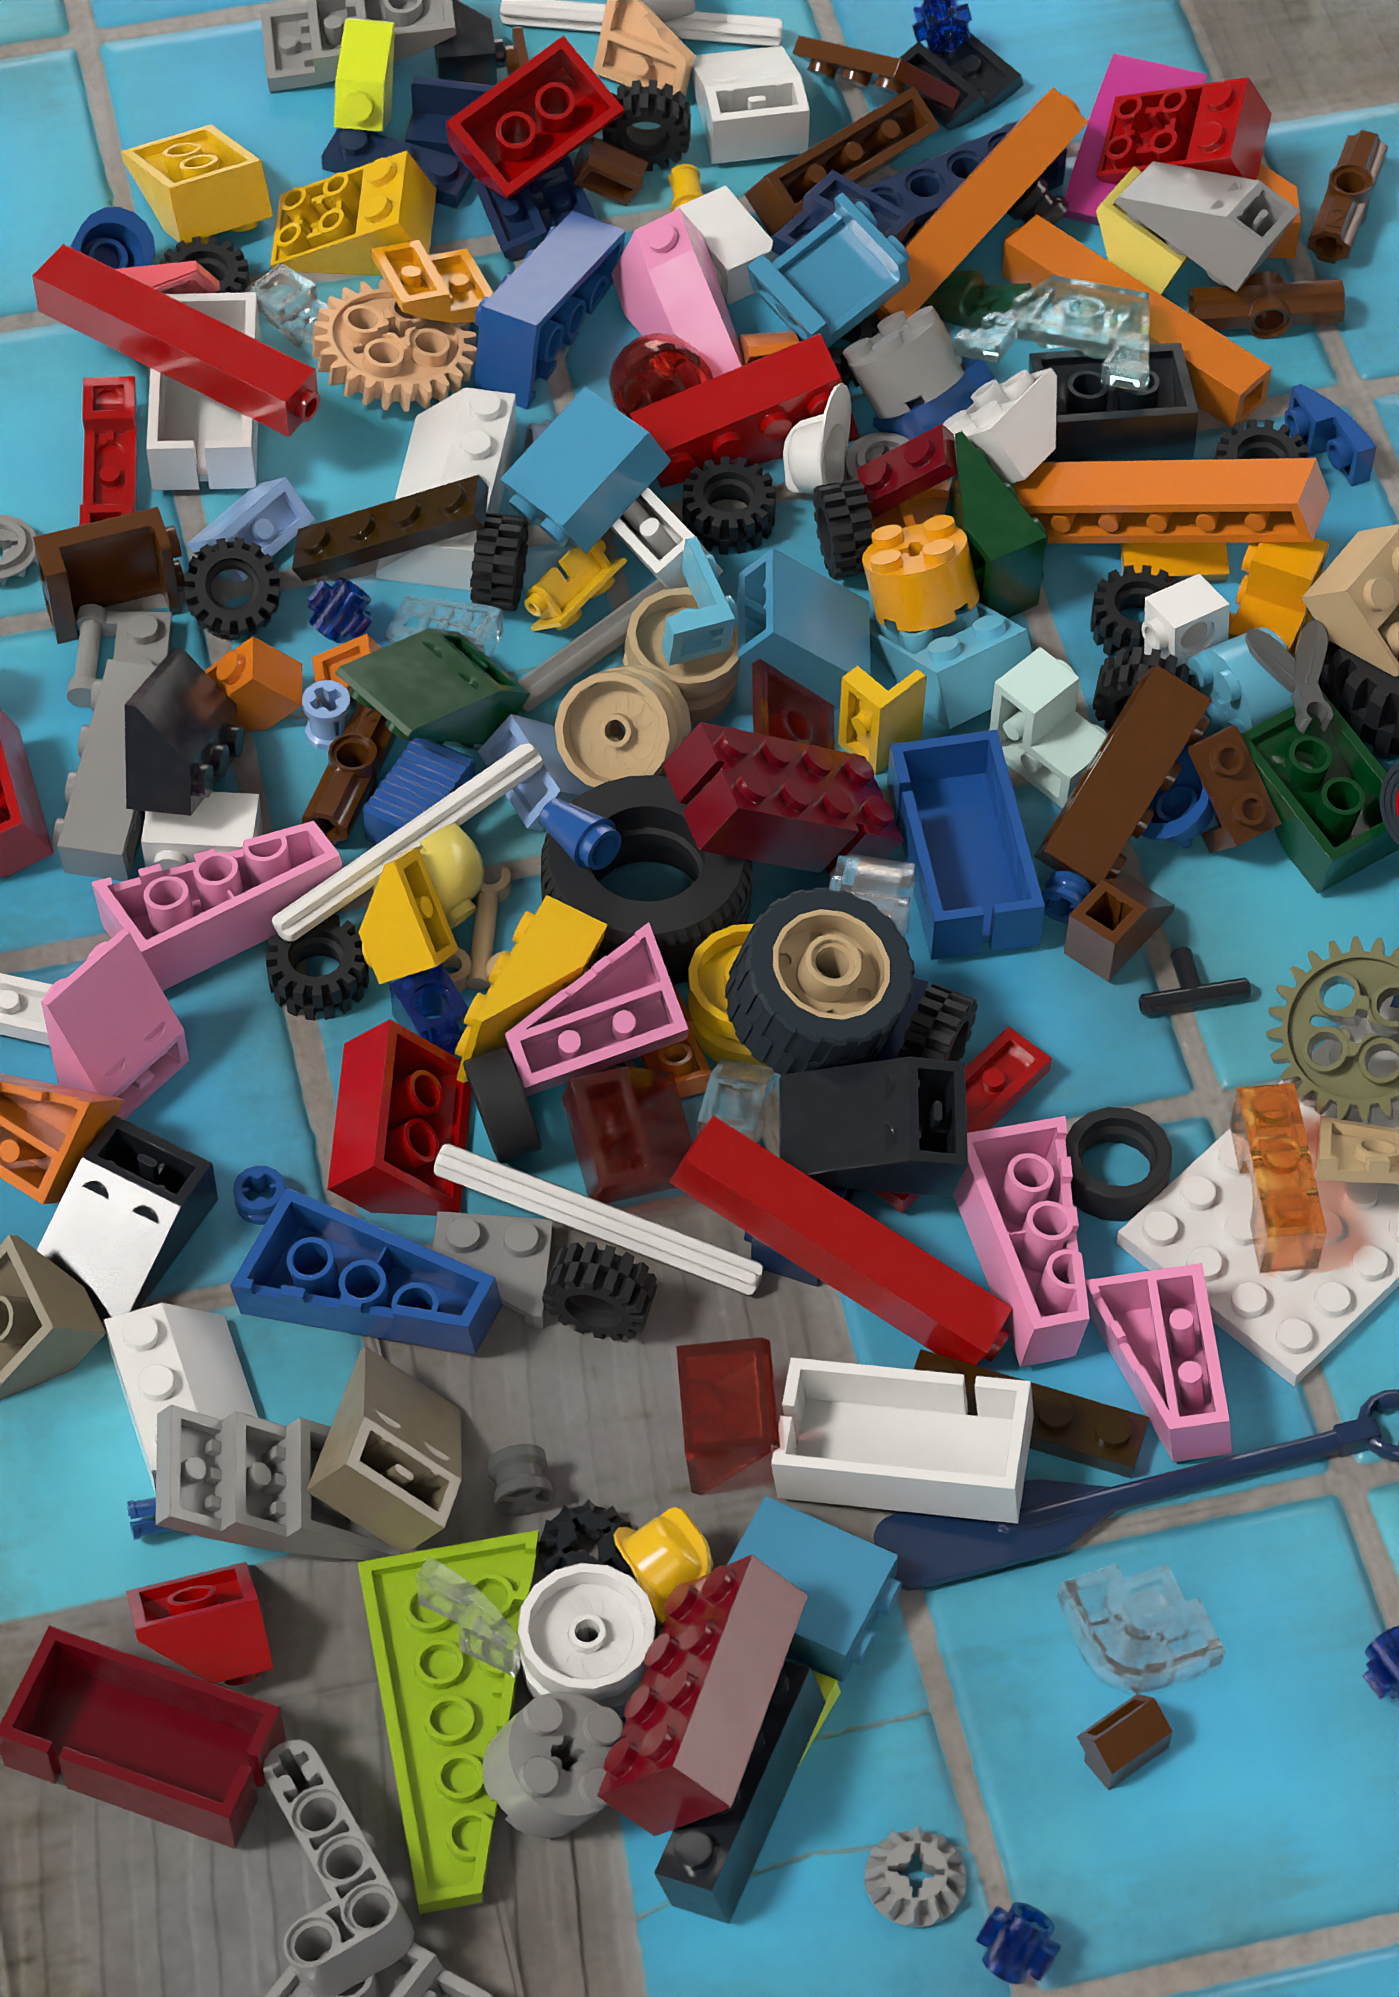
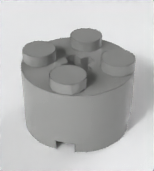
M933 306L922 308L909 318H907L904 311L896 312L878 323L877 327L880 333L871 339L863 338L843 351L848 366L879 419H888L909 412L910 409L906 402H911L921 397L925 403L933 400L958 382L965 373L962 357Z
M554 1692L534 1698L508 1721L489 1743L483 1761L485 1789L491 1801L493 1802L496 1799L500 1807L508 1815L505 1819L514 1828L528 1835L541 1838H555L581 1827L605 1808L608 1803L600 1799L597 1794L606 1774L603 1768L605 1758L614 1744L621 1740L620 1735L623 1725L619 1715L613 1709L600 1706L585 1696L570 1692Z

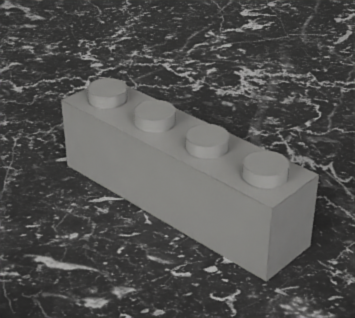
M108 659L103 679L96 678L93 683L90 706L94 712L90 725L84 724L80 730L78 755L81 759L77 772L70 771L67 777L65 787V801L68 803L64 819L58 818L56 820L52 835V848L54 851L59 852L65 873L103 879L111 877L112 880L117 881L130 880L143 831L146 811L126 809L124 705L157 666Z

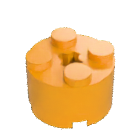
M939 515L928 519L924 524L905 528L898 525H886L876 529L871 534L873 543L865 550L862 562L876 619L881 625L885 626L886 620L895 621L899 631L913 632L933 629L956 620L955 610L966 603L968 604L969 611L978 603L980 593L967 536L963 530L956 527L953 517Z

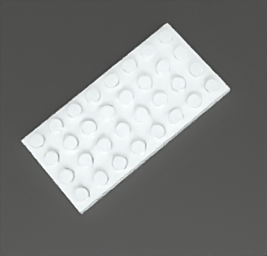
M1391 996L1383 1002L1380 1008V1015L1389 1021H1399V1008L1390 1007L1394 997ZM1361 1018L1358 1027L1343 1024L1339 1027L1349 1030L1355 1042L1361 1043L1364 1034H1374L1399 1043V1034L1376 1032L1372 1030L1367 1018ZM1326 1039L1312 1052V1061L1321 1066L1335 1063L1342 1053V1045L1333 1039ZM1391 1051L1377 1052L1370 1058L1368 1071L1376 1077L1389 1076L1397 1069L1399 1057ZM1301 1080L1286 1085L1283 1081L1278 1083L1158 1196L1120 1229L1116 1241L1117 1245L1150 1271L1202 1263L1212 1321L1293 1387L1399 1286V1184L1315 1181L1317 1134L1320 1118L1325 1116L1338 1119L1337 1105L1332 1104L1323 1115L1317 1114L1315 1111L1316 1094L1303 1102H1300L1295 1096L1298 1087L1302 1083ZM1399 1100L1392 1103L1394 1111L1392 1120H1388L1380 1107L1372 1108L1369 1124L1399 1129ZM1352 1109L1347 1120L1363 1123L1358 1109Z

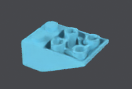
M980 602L970 611L967 603L955 610L957 619L946 625L913 632L897 630L895 621L886 620V625H881L877 621L874 612L873 616L869 618L871 649L898 682H901L917 669L927 676L924 713L949 729L992 709L995 682L1032 653L1027 629Z

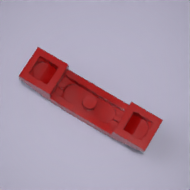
M135 376L83 377L84 467L83 504L80 505L79 526L133 513L137 510L138 442Z

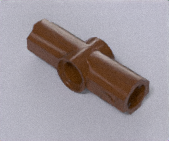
M1361 130L1358 134L1348 135L1337 165L1330 172L1327 191L1307 244V248L1313 251L1320 261L1335 264L1338 260L1348 259L1359 228L1366 220L1369 202L1388 151V146L1379 139L1377 133Z
M1263 271L1251 275L1237 292L1228 286L1189 288L1188 307L1191 315L1214 330L1248 328L1249 332L1259 339H1272L1285 334L1291 325L1343 322L1345 315V290L1342 279L1284 282L1281 275L1275 272Z
M359 702L344 733L335 738L330 744L328 750L329 763L302 816V824L314 821L333 846L339 841H347L364 804L370 800L371 796H374L376 788H379V773L397 737L386 727L387 719L379 711L365 707Z

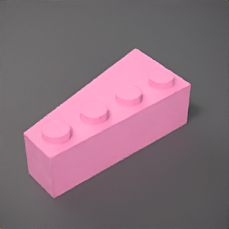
M311 821L246 839L242 849L225 853L215 852L213 848L193 854L195 862L163 871L159 863L138 869L139 877L113 884L111 877L91 882L103 928L111 939L123 928L130 932L159 986L164 991L269 939L271 936L277 935V931L272 924L273 917L337 873L343 866L338 851L317 824Z
M1066 1116L967 1133L968 1167L953 1193L992 1295L1012 1307L1004 1327L1009 1332L1008 1337L1020 1367L1075 1357L1090 1319L1082 1253L1078 1251L1076 1232L1079 1223L1077 1207H1073L1071 1192L1073 1174L1071 1157H1067L1065 1141L1068 1134Z

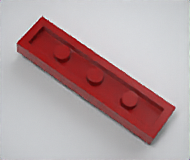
M1009 1026L965 1067L967 1133L990 1129L1051 1069L1052 1058ZM872 1190L900 1213H903L921 1196Z

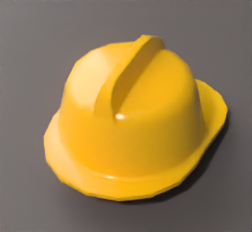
M673 1507L668 1509L637 1531L628 1527H618L613 1535L617 1548L631 1567L639 1586L648 1595L653 1613L662 1625L667 1615L664 1612V1606L671 1592L679 1584L691 1582L711 1573L713 1570L714 1562L704 1535L681 1508Z

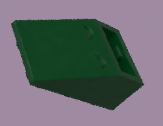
M961 431L955 434L958 474L951 477L950 516L954 518L956 527L963 530L967 536L980 593L978 602L1004 617L1010 618L1039 605L1041 581L1044 578L1045 547L1048 544L1047 533L1042 523L1035 517L1031 518L1019 503L1014 488L1008 482L1003 483L994 472L986 453L980 447L975 448Z
M435 628L425 629L341 665L335 672L336 675L351 687L349 694L353 699L365 707L379 711L387 719L386 727L396 736L407 741L420 738L428 739L437 744H444L445 741L458 742L467 747H473L475 744L484 745L510 714L518 715L531 694L460 632Z

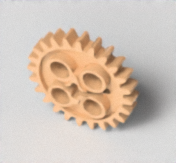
M380 279L379 288L374 290L363 281L360 282L358 294L344 287L342 288L341 299L330 296L327 309L319 308L317 322H314L312 357L319 359V372H330L329 385L345 383L344 396L349 397L357 392L362 393V405L367 406L376 398L381 400L383 410L387 411L392 402H399L401 408L405 412H409L411 402L417 401L426 410L430 407L431 397L441 402L448 398L449 391L456 393L462 389L463 381H470L477 354V347H475L477 335L475 332L469 331L470 322L434 321L402 312L384 279Z

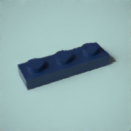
M338 128L321 155L322 170L340 173L372 163L380 158H387L408 151L437 189L435 203L455 209L458 208L475 179L473 173L459 157L366 130Z

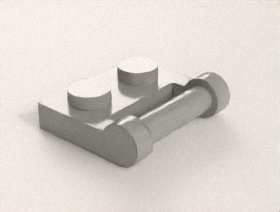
M96 604L81 606L77 610L76 628L80 632L75 676L68 681V701L78 707L91 708L90 698L92 686L96 679L101 636L116 637L113 660L158 666L171 651L174 627L172 612L107 611L102 606Z

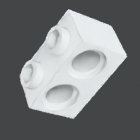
M1200 573L1145 597V622L1142 623L1144 654L1151 655L1152 648L1161 650L1160 658L1166 659L1172 654L1178 658L1177 666L1184 663L1187 665L1190 657L1228 640L1230 604Z

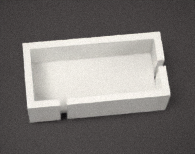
M256 292L166 294L261 342ZM150 368L146 449L152 490L199 489V481H209V489L255 488L257 478L258 422Z
M791 1357L782 1402L784 1416L779 1418L771 1462L777 1497L781 1499L1018 1524L1034 1418L1031 1381L976 1376L975 1395L978 1416L967 1415L968 1405L963 1374Z

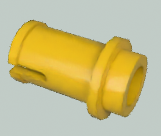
M680 164L672 168L671 174L668 176L673 193V200L670 206L671 212L676 207L704 195L701 190L699 169L696 166Z

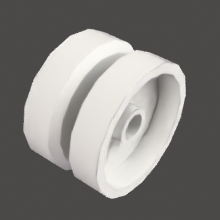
M579 1563L553 1571L532 1588L520 1610L518 1640L521 1651V1671L528 1693L533 1699L540 1695L554 1692H570L585 1696L600 1706L613 1709L620 1718L624 1716V1709L629 1698L639 1688L647 1667L644 1663L645 1654L656 1636V1619L648 1595L631 1576L608 1565Z

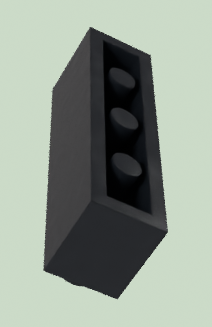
M784 1660L732 1807L673 1830L654 1872L672 1906L727 1924L730 1923L826 1703L811 1667Z

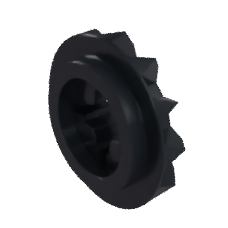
M589 1499L583 1506L569 1508L564 1504L557 1516L551 1521L546 1520L543 1533L538 1542L539 1558L544 1571L549 1575L555 1570L585 1563L608 1565L627 1575L631 1567L617 1548L613 1535L618 1527L632 1529L631 1523L625 1522L617 1514L614 1506L608 1509L595 1506ZM580 1530L581 1534H585L590 1540L601 1538L598 1542V1563L594 1556H590L584 1549L576 1552L573 1551L577 1547L576 1531Z

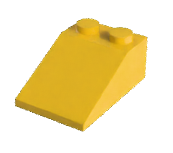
M211 124L121 151L123 162L164 231L177 242L184 240L187 246L193 245L192 237L201 236V244H206L209 241V236L228 230L232 232L248 231L257 227L258 221L273 217L262 161Z

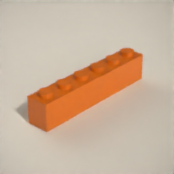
M1316 458L1042 462L1025 480L1016 482L1014 486L1019 503L1031 518H1037L1044 526L1048 537V544L1313 542L1330 499Z

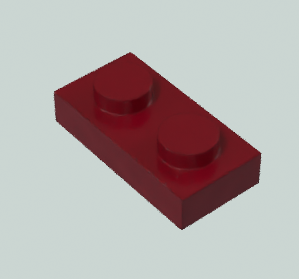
M940 424L857 468V478L864 487V495H867L868 510H871L872 518L958 474L954 434L943 424Z

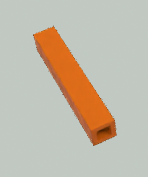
M1052 87L963 181L904 246L910 257L907 261L910 283L872 312L871 316L877 314L881 322L896 312L904 311L907 318H909L920 308L1088 123L1080 114L1077 104L1071 98L1060 94Z
M1039 215L1034 216L1021 228H1014L1005 238L1002 245L1003 263L1001 276L1108 347L1181 343L1197 405L1231 428L1237 423L1241 424L1266 402L1272 369L1270 365Z

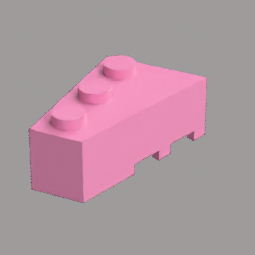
M650 923L645 924L635 932L634 936L608 956L600 959L589 971L566 989L559 991L505 1033L506 1045L526 1097L687 1039L689 1029Z
M1202 1263L1085 1280L1089 1316L1144 1413L1149 1417L1152 1427L1172 1462L1233 1454L1230 1419Z

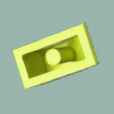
M346 18L335 79L334 128L382 132L390 122L392 114L395 22Z

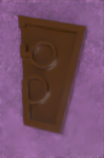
M800 35L792 54L809 62L807 70L820 77L834 80L836 74L841 75L840 78L853 85L868 88L869 84L884 92L896 96L914 86L923 101L954 110L961 92L906 61L887 55Z

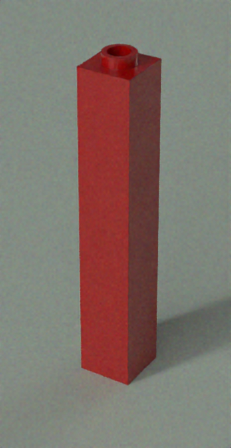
M65 244L32 275L39 312L287 437H290L303 422L311 420L319 407L320 396L318 394L315 368Z
M712 1115L697 1135L669 1180V1183L935 1354L976 1365L983 1358L992 1362L1009 1336V1332L1003 1329L1002 1326L1012 1310L1011 1306L714 1115Z

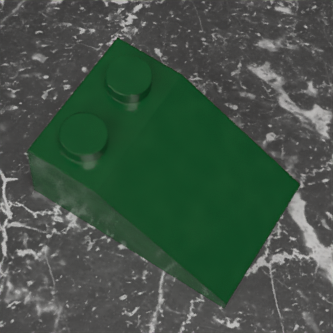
M1323 692L1324 700L1329 703L1333 710V717L1325 731L1320 729L1321 721L1313 714H1308L1312 720L1304 734L1301 733L1295 725L1296 711L1294 706L1241 733L1282 823L1274 828L1285 853L1317 894L1399 850V845L1393 840L1384 825L1380 811V790L1387 772Z

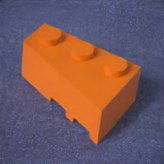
M0 1073V1178L42 1205L60 1203L81 1158L112 1116H118L125 1099Z

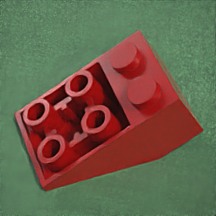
M1249 77L1115 96L1096 177L1101 181L1119 184L1134 166L1143 172L1154 161L1257 180L1272 113Z

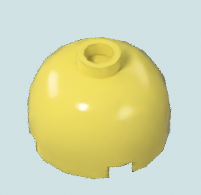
M452 823L430 834L420 842L424 847L420 849L421 856L451 929L463 923L476 911L477 907L473 904L472 899L481 890L485 872L482 856L474 842L457 823ZM377 881L376 884L374 885L373 891H375V888H376V885H377L378 881Z

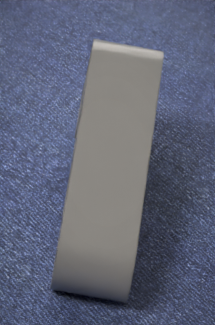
M288 1740L272 1749L265 1759L263 1768L265 1779L331 1901L292 1924L285 1934L283 1949L286 1958L303 1987L311 1995L316 1997H333L345 1992L402 1958L413 1944L414 1930L394 1889L317 1751L308 1742ZM307 1780L311 1788L299 1794L295 1786ZM329 1823H332V1824H331L330 1826H328L326 1829H323V1830H321V1831H318V1830H319L320 1828H322L324 1825H327V1824H329ZM359 1870L352 1877L344 1879L350 1872ZM386 1918L380 1925L369 1928L375 1921ZM329 1951L323 1958L312 1961L318 1954Z

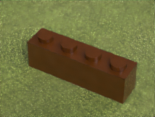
M913 86L768 173L744 195L770 236H772L802 210L805 194L832 170L855 183H859L918 147L940 129V126Z
M1157 664L1146 671L1033 857L1055 871H1068L1078 874L1086 879L1093 889L1102 879L1116 878L1127 860V857L1122 855L1121 851L1131 835L1138 839L1154 816L1155 811L1148 806L1158 789L1167 792L1179 775L1183 765L1176 761L1185 744L1192 745L1198 742L1206 730L1210 718L1205 716L1204 713L1212 699Z

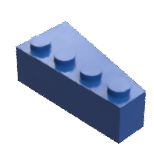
M571 211L558 226L550 228L545 240L535 250L530 249L521 265L513 273H507L497 290L490 297H484L477 308L475 325L479 326L473 389L516 394V406L528 410L536 398V391L533 390L537 378L549 379L557 367L554 358L560 349L561 343L569 346L572 345L579 334L585 312L592 315L613 284L612 272L623 253L626 230L575 211Z
M287 1187L230 1284L240 1314L476 1355L502 1307L494 1276Z

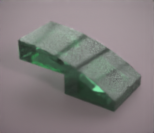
M980 270L952 271L920 306V309L933 306L942 321L966 328L994 332H1020L1037 297L1030 283L986 285Z

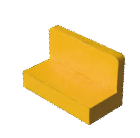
M856 666L844 675L841 683L838 744L848 753L865 756L866 760L873 767L874 774L877 775L888 766L890 744L921 740L927 676L917 669L888 691L859 666Z

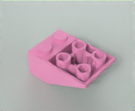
M124 928L108 942L98 944L78 969L69 977L56 981L46 993L45 998L41 1000L58 1085L124 1098L125 1101L118 1114V1117L124 1120L189 1062L184 1029L133 937Z

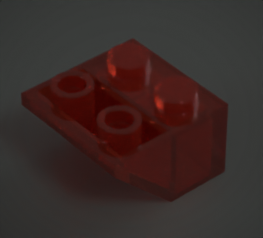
M623 1067L570 1079L561 1099L587 1196L607 1204L677 1188L669 1183V1180L692 1145V1139L673 1072Z

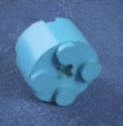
M1265 627L1257 628L1270 634L1285 649L1287 648L1282 639L1272 630ZM1247 633L1202 650L1199 654L1188 659L1189 674L1194 675L1197 690L1212 699L1204 713L1205 716L1210 718V722L1204 731L1207 735H1212L1233 725L1239 729L1241 734L1294 706L1291 698L1293 693L1274 679L1249 652L1245 640Z

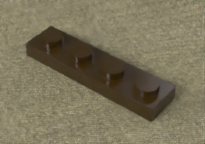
M475 475L300 528L297 531L292 570L304 582L482 529L485 525L489 487L479 475Z
M920 1349L913 1369L963 1374L968 1405L967 1415L978 1416L975 1395L976 1376L1023 1380ZM1031 1382L1034 1418L1029 1445L1030 1449L1130 1479L1132 1478L1147 1431L1149 1417Z

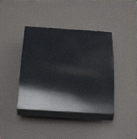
M958 22L951 26L930 46L926 47L918 41L899 58L961 91L954 110L924 101L935 120L948 131L972 122L997 107L1024 86L1022 76L1018 71Z

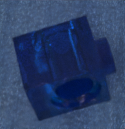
M442 963L434 968L408 975L390 983L392 1015L396 1022L448 1053L455 1055L458 1042L468 1026L464 1024V1019L469 1008ZM440 1016L437 1019H428L427 1017Z

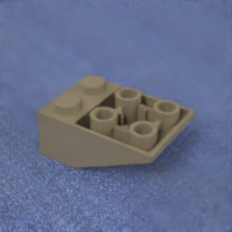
M365 1346L360 1350L306 1491L405 1554L443 1530L446 1526L462 1481L461 1409Z

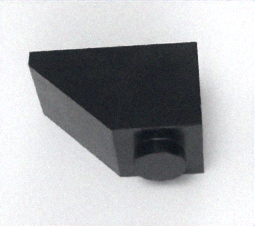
M452 0L456 35L434 45L438 79L497 85V68H505L503 38L494 39L490 18L458 0Z

